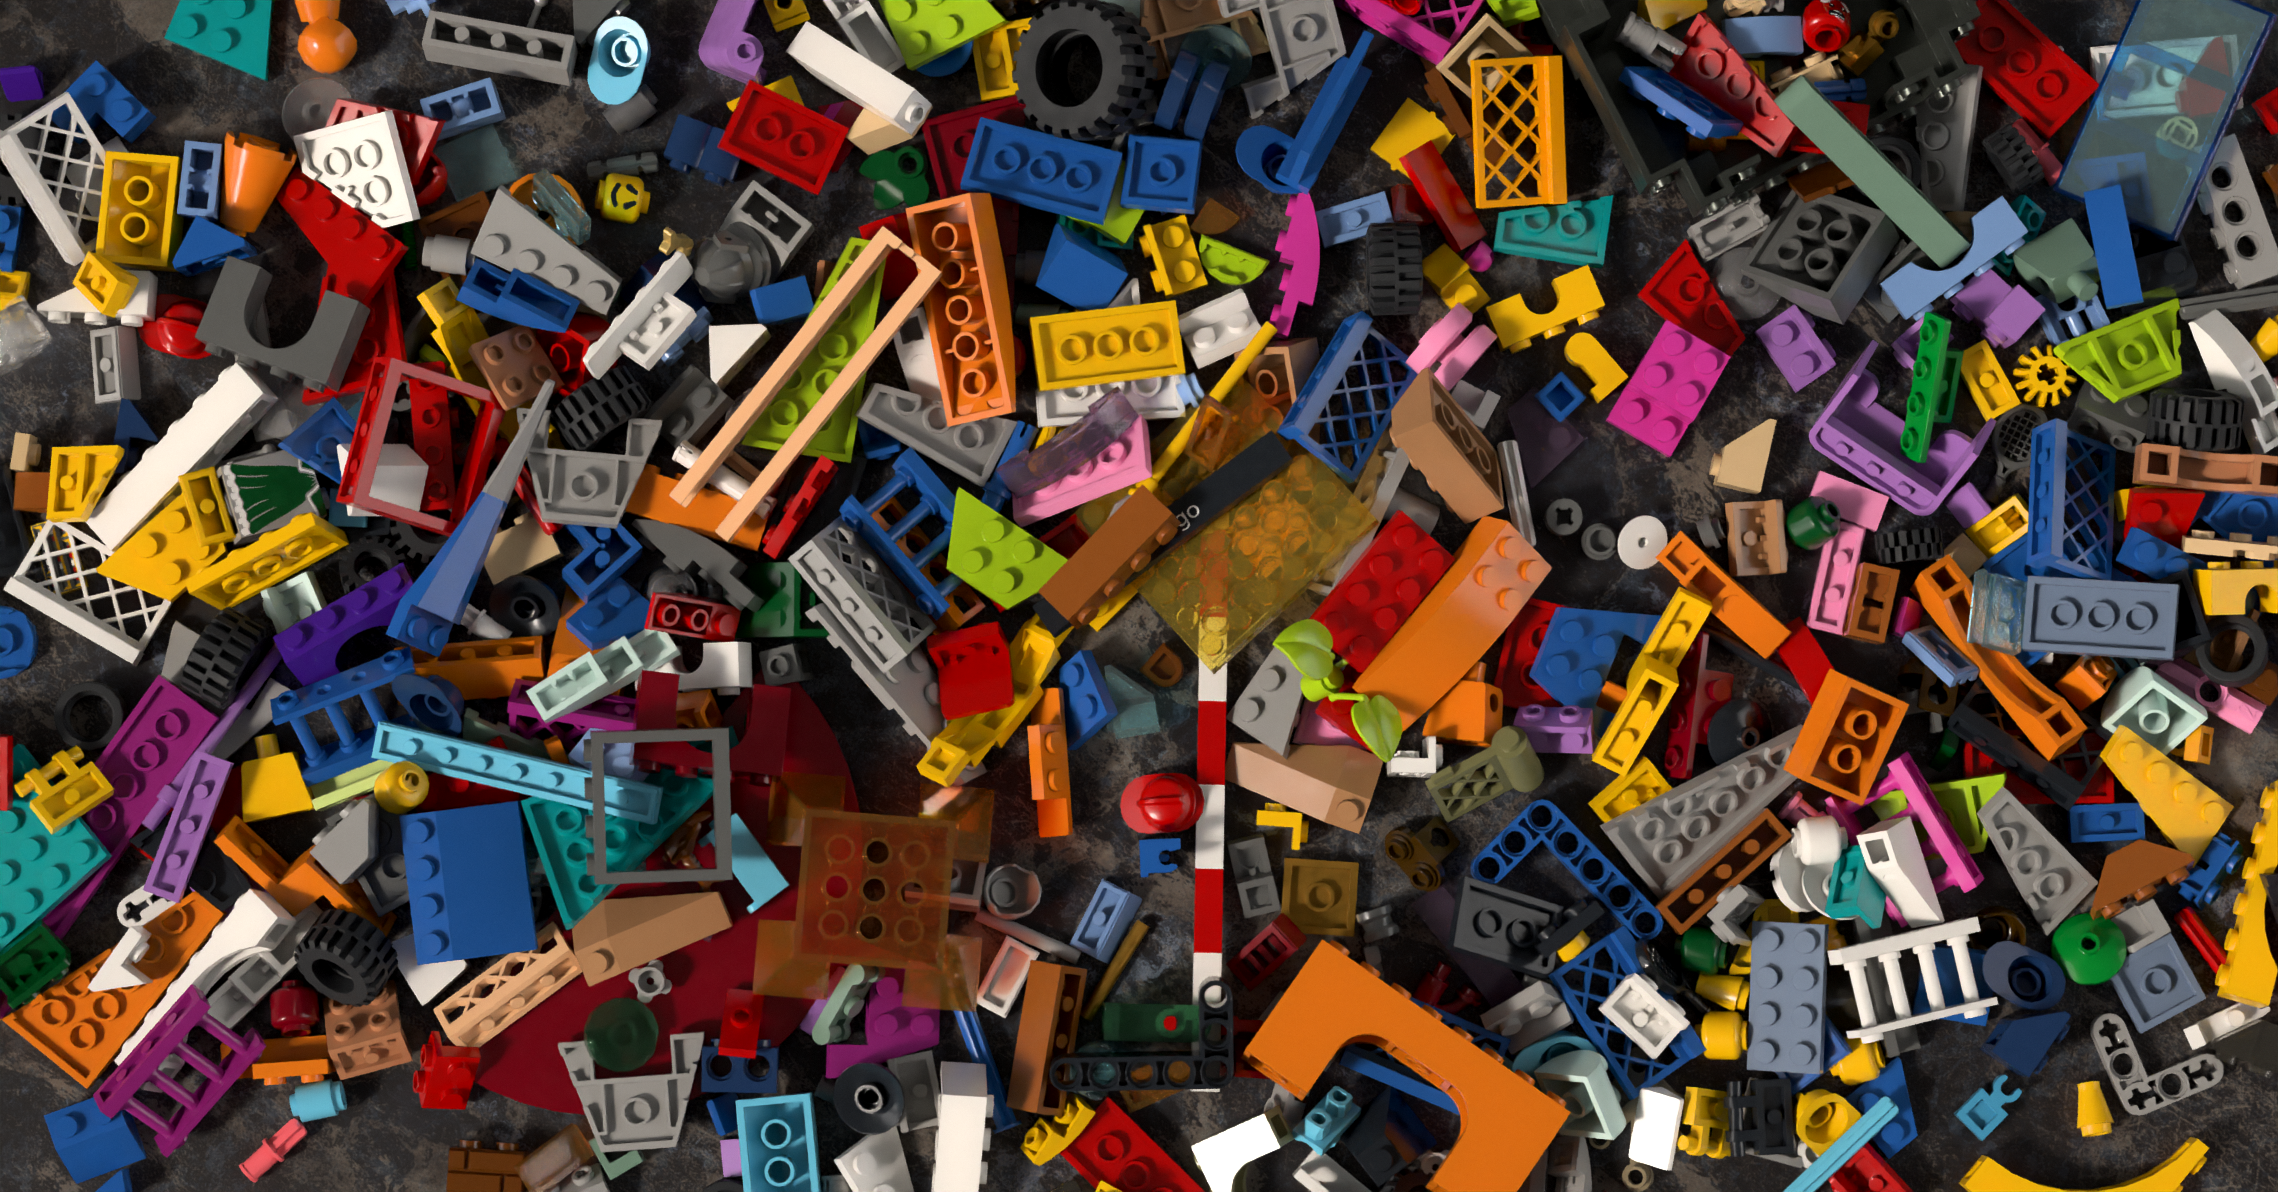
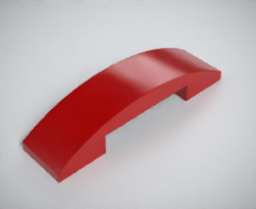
M1799 616L1785 625L1792 633L1776 651L1784 665L1790 669L1812 706L1829 669H1835Z

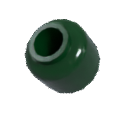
M1810 496L1787 513L1785 525L1787 537L1799 548L1816 550L1839 534L1841 528L1840 511L1832 501L1820 496Z
M1693 924L1685 931L1684 935H1677L1674 945V956L1680 957V964L1684 971L1713 976L1718 973L1720 968H1726L1731 943L1729 941L1727 943L1723 942L1709 926Z

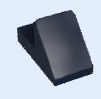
M121 398L113 445H119L124 448V455L114 472L115 474L123 475L128 471H132V468H135L139 463L140 447L136 446L137 440L159 443L162 438L135 402Z

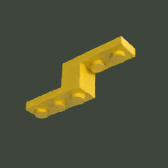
M1680 586L1678 587L1625 678L1627 696L1594 750L1592 761L1624 777L1626 776L1679 686L1676 669L1713 608L1712 602Z

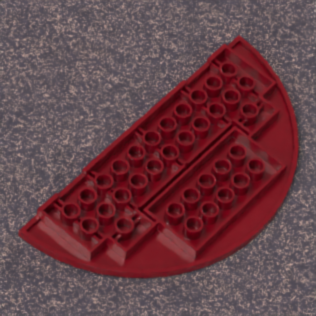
M762 669L753 678V685H766ZM799 682L777 686L791 688L783 775L778 782H772L770 787L754 786L749 784L750 779L735 778L734 782H730L731 816L738 813L790 886L750 914L747 907L755 901L733 872V880L713 882L710 885V892L719 891L721 896H723L724 904L734 926L656 958L664 965L663 973L666 979L672 982V989L669 993H660L653 996L650 1002L644 1003L637 997L638 991L635 983L629 980V973L632 969L590 987L586 982L583 972H581L479 1047L481 1059L474 1082L490 1091L523 1104L555 1112L586 1115L577 1090L570 1078L566 1063L558 1049L559 1042L593 1040L595 1075L597 1079L673 1073L670 1034L705 1031L703 1046L711 1045V1038H720L727 988L764 992L759 1039H771V1046H780L801 1024L838 968V966H829L830 932H839L851 936L860 901L864 865L863 830L859 802L849 766L835 734L818 706ZM752 687L745 688L722 715L723 720L719 726H733L739 743L744 736V718L748 709L749 690ZM712 795L696 810L697 812L707 810L712 813L711 816L701 822L702 826L696 838L694 851L692 852L704 868H715V847L710 842L702 848L698 843L700 839L712 831L708 825L714 820ZM663 842L635 870L686 869V866L682 863L683 860L673 864L670 857L664 862L662 856L666 849ZM697 881L619 884L604 899L700 893L699 883ZM557 908L538 932L551 922H554L561 930L569 946L574 950L572 929H565L559 909ZM554 937L542 945L539 954H546L558 945ZM519 962L512 967L509 976H516L523 971L525 962ZM649 962L635 968L642 969L648 966ZM651 977L648 978L647 983L649 985H652L654 983V979ZM492 984L481 998L489 996L493 992L495 984ZM448 1037L442 1043V1046H456ZM702 1051L689 1100L708 1093L701 1092ZM716 1055L712 1060V1068L719 1075H727L731 1072L732 1062L727 1056ZM756 1055V1059L751 1058L749 1068H753L765 1057Z

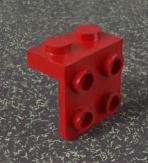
M998 621L979 623L974 627L956 631L947 630L927 637L928 651L938 668L941 711L946 720H954L1013 706L1015 695L1010 644Z

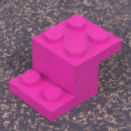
M1666 320L1649 350L1640 360L1606 421L1663 455L1671 457L1689 424L1695 420L1731 357Z

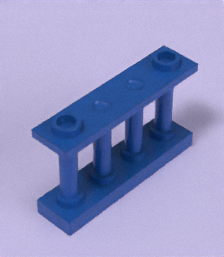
M909 447L893 464L892 468L895 470V476L861 504L853 495L849 496L839 511L846 526L854 532L857 531L916 597L915 600L918 607L925 614L932 615L937 621L950 607L944 598L964 581L951 573L933 587L920 570L950 544L956 497L919 455ZM904 487L911 488L920 498V503L887 531H884L871 517V514ZM929 514L935 515L944 525V531L909 559L895 542Z
M410 647L389 651L378 659L297 690L285 691L278 697L270 700L274 724L277 726L290 721L306 752L299 755L301 775L307 787L380 760L371 758L378 721L384 720L420 729L409 713L389 720L373 689L392 682L398 675L416 672ZM359 694L375 726L359 733H354L339 701ZM321 708H325L340 740L325 746L318 745L304 715Z

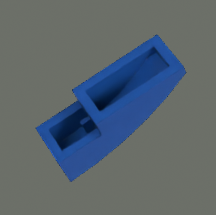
M2121 184L2083 192L2106 309L2144 302Z
M476 258L455 299L503 320L561 333L566 332L580 303L579 300L516 268H513L511 274H508L479 258Z

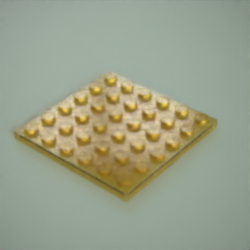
M1243 377L1238 380L1168 469L1152 494L1163 505L1168 507L1271 430L1295 462L1131 582L1213 674L1219 671L1379 524L1378 520L1321 459L1315 457L1296 440L1286 441L1276 433L1283 419ZM1220 379L1210 389H1208L1205 392L1206 397L1216 386V384L1220 381ZM1191 405L1150 443L1152 466L1198 407L1194 408ZM1136 483L1088 501L1072 514L1077 515L1078 526L1089 538L1107 521L1114 505L1128 495L1129 489L1132 487L1136 488Z

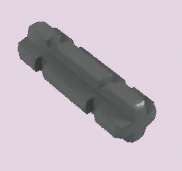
M652 151L641 153V157H637L634 154L607 159L606 163H602L601 160L589 162L587 164V174L590 182L596 183L599 180H605L610 173L630 176L640 175L642 171L645 174L659 171V159L656 152Z

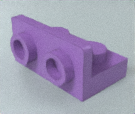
M1794 304L1754 333L1796 393L1836 366L1833 360L1836 357V353L1825 338L1820 340L1812 329L1815 326V322L1810 314L1803 308L1799 310Z
M1538 704L1526 707L1519 706L1513 726L1523 729L1535 752L1594 753L1596 745L1592 708H1580L1576 705L1564 707H1543Z

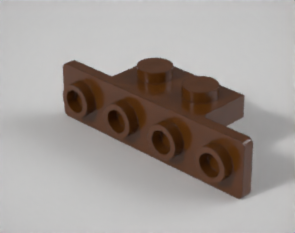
M1439 27L1435 30L1446 38H1450L1445 27ZM1419 56L1427 70L1424 74L1428 80V83L1424 84L1427 94L1434 104L1437 102L1441 103L1446 112V115L1442 116V120L1452 136L1458 134L1459 138L1465 139L1474 155L1472 99L1438 71L1435 64ZM1488 105L1483 110V120L1492 128L1498 121ZM1501 128L1497 134L1511 145ZM1493 138L1484 148L1485 158L1492 165L1506 151Z

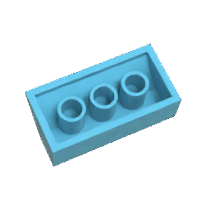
M813 1092L735 1100L744 1192H822Z

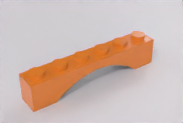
M1949 554L1920 572L1910 590L1954 646L1980 670L1978 676L2043 758L2049 762L2076 744L2087 729V726L2063 697L2052 692L2038 681L2011 653L1986 616L1971 581Z

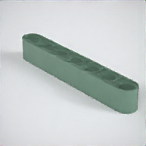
M1803 74L1774 99V102L1782 112L1943 270L1947 268L1972 245L1961 230Z

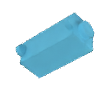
M735 813L731 816L732 872L755 901L747 907L751 914L790 886V884L738 813ZM714 820L708 824L712 831L698 841L702 848L710 842L715 847Z

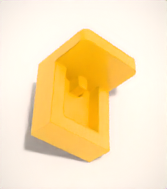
M1265 803V810H1257L1256 825L1293 827L1292 850H1300V843H1307L1309 821L1302 820V813L1287 812L1286 805Z

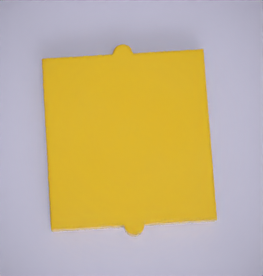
M1408 97L1370 150L1391 165V170H1399L1410 178L1399 158L1432 140L1441 155L1455 135L1452 136L1449 133L1445 124L1436 118L1434 111L1429 113Z

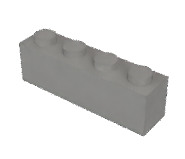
M429 10L422 40V47L427 61L567 86L571 85L578 55L575 37L572 35Z

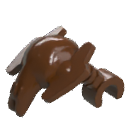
M695 811L664 841L666 849L662 856L664 862L670 857L673 864L683 860L682 863L686 866V869L704 868L692 852L694 851L696 838L702 826L701 822L712 815L710 811ZM724 880L697 881L699 883V891L710 892V885L713 882H724Z

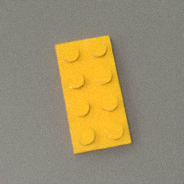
M1176 300L1037 316L1028 319L1038 392L1178 376L1186 373Z
M312 512L303 513L292 518L286 526L262 534L255 543L245 548L231 551L227 558L222 561L200 568L196 575L185 580L189 594L220 610L226 607L232 608L260 593L262 590L275 585L348 545L349 542L343 530Z

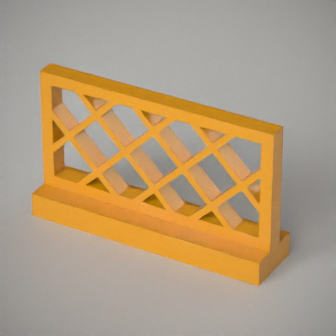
M1547 54L1470 60L1476 208L1566 204L1567 182L1562 55ZM1533 64V80L1525 89L1512 76L1521 65ZM1512 65L1508 71L1502 67ZM1493 66L1503 76L1491 91L1482 83L1481 67ZM1507 82L1521 93L1509 109L1496 97ZM1482 92L1486 95L1484 99L1482 97ZM1525 99L1535 107V116L1527 126L1514 114ZM1491 101L1504 113L1492 128L1483 120V110ZM1509 118L1522 130L1511 145L1497 134ZM1527 136L1536 143V154L1528 163L1515 151ZM1492 138L1506 150L1494 165L1485 158L1484 148ZM1510 156L1524 167L1512 182L1499 171L1500 167ZM1485 166L1489 169V171L1486 174ZM1528 173L1537 180L1538 196L1526 197L1516 188ZM1495 175L1507 188L1498 199L1486 200V184ZM1513 192L1518 198L1508 197Z

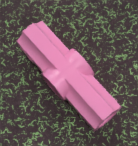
M2181 658L2161 664L2155 671L2159 676L2205 707L2208 712L2248 734L2252 733L2266 708V705L2233 687H2224L2212 682L2201 669ZM2208 683L2217 689L2218 697L2215 702H2207L2201 697L2200 687L2202 684Z

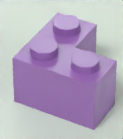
M1991 268L1979 277L1973 274L1964 283L1965 287L1955 293L1950 299L1955 305L1952 308L1953 311L1963 321L1969 323L1972 320L1982 330L1980 336L1986 339L1989 345L1997 348L1999 345L2003 350L2015 343L2046 310L2019 284L2011 288Z

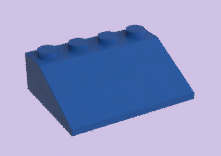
M520 801L399 816L417 965L538 949Z

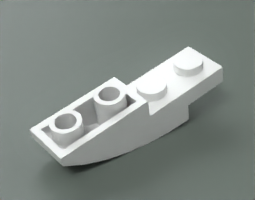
M2217 309L2210 310L2189 322L2188 324L2214 389H2227L2228 393L2235 394L2244 400L2242 429L2252 454H2265L2278 446V418L2275 413V409L2278 408V389L2256 351L2239 330Z

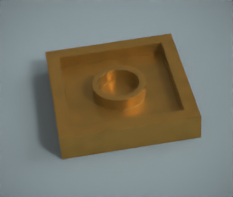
M1285 858L1281 913L1286 914L1302 933L1354 937L1359 863Z

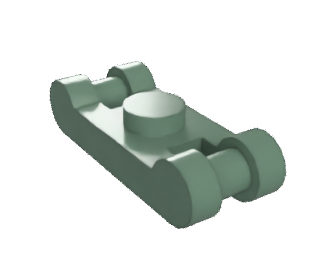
M881 961L853 962L847 967L813 1027L812 1037L817 1044L826 1045L832 1042L838 1043L848 1040L851 1035L849 1024L853 1017L862 1010L864 1006L863 999L872 983L884 978L885 967Z

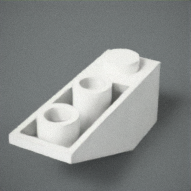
M126 270L134 274L139 279V282L127 306L124 309H119L115 318L102 314L76 287L38 304L37 311L48 317V322L68 324L71 318L85 319L84 323L91 325H106L107 320H121L122 325L141 327L144 321H155L158 278L150 271Z
M920 307L915 309L893 339L910 392L943 401L925 308Z
M1911 817L1881 821L1857 835L1869 873L1911 928L1943 923L1945 920Z

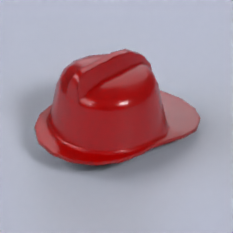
M174 294L157 295L155 321H144L143 326L137 327L140 338L149 347L160 352L187 359L208 357L211 353L204 350L206 344L195 338L208 304Z
M1151 774L1137 777L1126 786L1121 796L1120 808L1123 819L1136 832L1146 834L1169 833L1187 830L1197 823L1203 813L1205 800L1201 787L1186 774Z

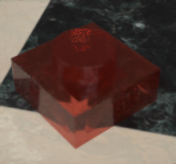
M1397 184L1391 188L1394 222H1416L1417 225L1427 226L1433 222L1431 212L1414 185Z

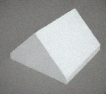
M762 324L709 326L711 379L716 386L723 390L769 341L772 336L767 328Z
M351 444L337 445L341 476H343ZM383 444L369 496L419 512L429 466L407 444ZM346 505L348 516H381Z

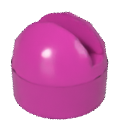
M1480 239L1469 248L1462 260L1468 264L1470 269L1476 272H1484L1492 265L1494 253Z

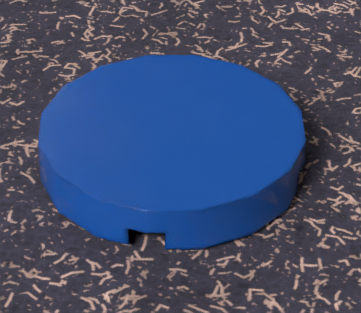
M0 606V679L18 676L30 667L37 655L39 642L35 625L28 616L8 606Z

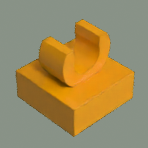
M2200 725L2185 738L2186 742L2183 748H2174L2170 753L2184 757L2183 760L2210 765L2214 728Z

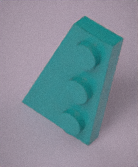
M1613 195L1581 202V200L1571 201L1565 205L1544 208L1543 206L1499 212L1493 252L1580 266L1588 265L1589 267L1602 269Z

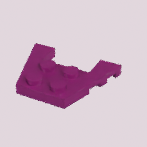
M830 932L829 966H849L853 962L879 960L885 967V975L882 980L873 982L866 994L865 1044H827L826 1078H837L844 1070L856 1063L873 1062L880 1064L886 1062L887 1059L898 1058L938 1045L940 969L839 932Z

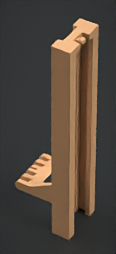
M882 226L669 496L687 508L723 462L728 464L752 483L715 530L718 535L730 543L768 495L774 498L781 488L780 485L789 468L942 277V272ZM892 249L901 250L916 262V266L921 272L764 470L760 472L733 449Z

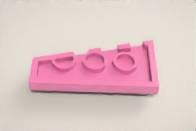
M1142 414L1130 420L1132 426L1117 434L1113 430L1102 437L1103 444L1085 454L1083 450H1080L1072 455L1066 466L1056 471L1054 468H1051L1013 491V516L1019 527L1032 524L1152 477L1148 422Z

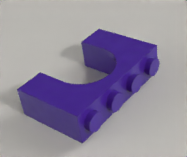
M402 562L277 634L273 639L285 664L304 687L344 672L340 661L336 657L341 646L349 638L365 629L376 626H389L401 598L415 583L416 579Z

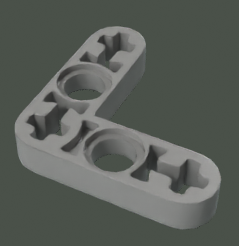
M2103 1013L2096 1016L2091 1022L2090 1034L2118 1101L2123 1110L2129 1114L2138 1116L2148 1114L2219 1083L2223 1077L2224 1068L2222 1062L2216 1056L2207 1053L2196 1054L2147 1075L2122 1018L2116 1014ZM2104 1020L2109 1024L2117 1025V1029L2112 1032L2116 1043H2121L2124 1040L2125 1047L2114 1048L2110 1052H2106L2105 1047H2111L2112 1044L2108 1036H2100L2099 1030L2104 1028ZM2122 1053L2130 1056L2133 1063L2132 1069L2125 1075H2119L2113 1069L2114 1058ZM2202 1060L2206 1064H2213L2214 1069L2209 1072L2211 1078L2207 1080L2205 1076L2194 1077L2190 1080L2195 1086L2190 1088L2189 1078L2182 1068L2187 1066V1072L2192 1073L2201 1068L2200 1062ZM2171 1073L2177 1075L2181 1081V1088L2174 1095L2166 1094L2161 1086L2164 1076ZM2153 1080L2154 1091L2161 1100L2156 1102L2155 1096L2151 1095L2142 1100L2143 1107L2141 1108L2137 1105L2129 1104L2128 1099L2133 1097L2132 1090L2136 1089L2140 1093L2152 1090L2148 1082Z

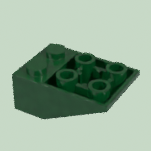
M791 562L746 563L749 568L740 579L757 593L765 603L756 613L747 607L742 609L735 638L827 639L830 633L818 620L812 622L805 614L809 609L824 602ZM723 587V601L730 603L724 597L728 591Z

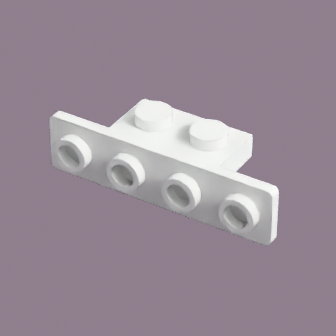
M678 250L670 259L666 260L653 279L638 291L635 299L623 313L614 318L609 329L598 341L589 347L586 355L583 357V362L593 377L600 379L622 353L649 371L697 317L693 308L673 296L693 273V268L684 253Z

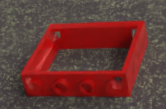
M374 357L336 502L450 537L487 483L486 474L489 462L496 452L495 440L499 425L504 420L506 410L502 408L491 390L392 357ZM401 375L481 401L449 521L369 496Z

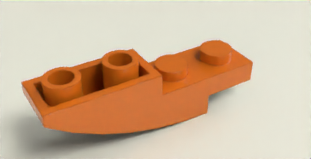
M1680 530L1655 557L1680 580L1679 582L1688 591L1712 602L1713 608L1711 612L1766 660L1792 633L1683 531Z

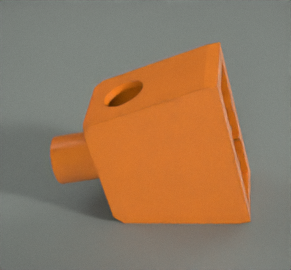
M1477 661L1462 677V680H1459L1430 708L1423 729V736H1436V741L1439 743L1491 747L1493 736L1502 728L1503 693L1501 689L1484 683L1487 664Z

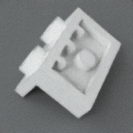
M1237 289L1178 316L1179 328L1184 343L1198 369L1245 349L1261 328L1249 306L1243 289Z
M1427 736L1422 740V758H1419V751H1397L1394 754V758L1385 763V777L1429 778L1436 773V769L1442 767V744H1436V736Z

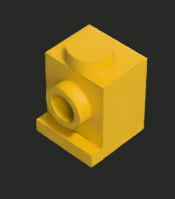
M763 0L776 32L810 20L803 0H790L789 4L782 7L777 4V0Z

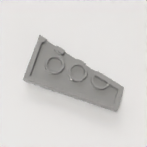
M2002 786L1977 812V815L2039 929L2048 936L2098 884V881Z

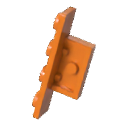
M1062 688L1042 689L1044 694L1030 711L1031 726H1027L1032 800H1037L1039 836H1067L1073 834L1064 696Z
M326 1035L263 1039L266 1047L260 1059L255 1064H252V1066H248L238 1079L264 1078V1085L286 1084V1077L301 1076L302 1083L324 1081V1074L337 1071L328 1052ZM224 1043L220 1045L221 1062L232 1050Z

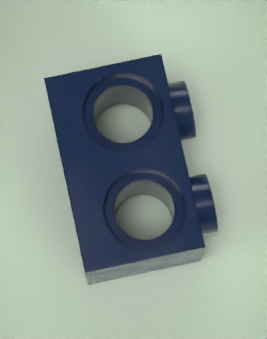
M711 1038V1045H704L702 1047L701 1092H778L779 1046H771V1039H758L756 1055L764 1056L770 1065L768 1073L763 1076H757L751 1072L749 1068L751 1058L727 1056L732 1062L731 1072L727 1075H719L712 1068V1060L718 1055L720 1038Z

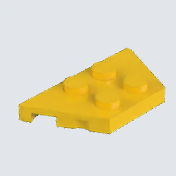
M182 492L96 568V571L102 576L117 580L173 603L188 590L185 580L196 575L200 568L218 563L228 554L226 543L199 547Z

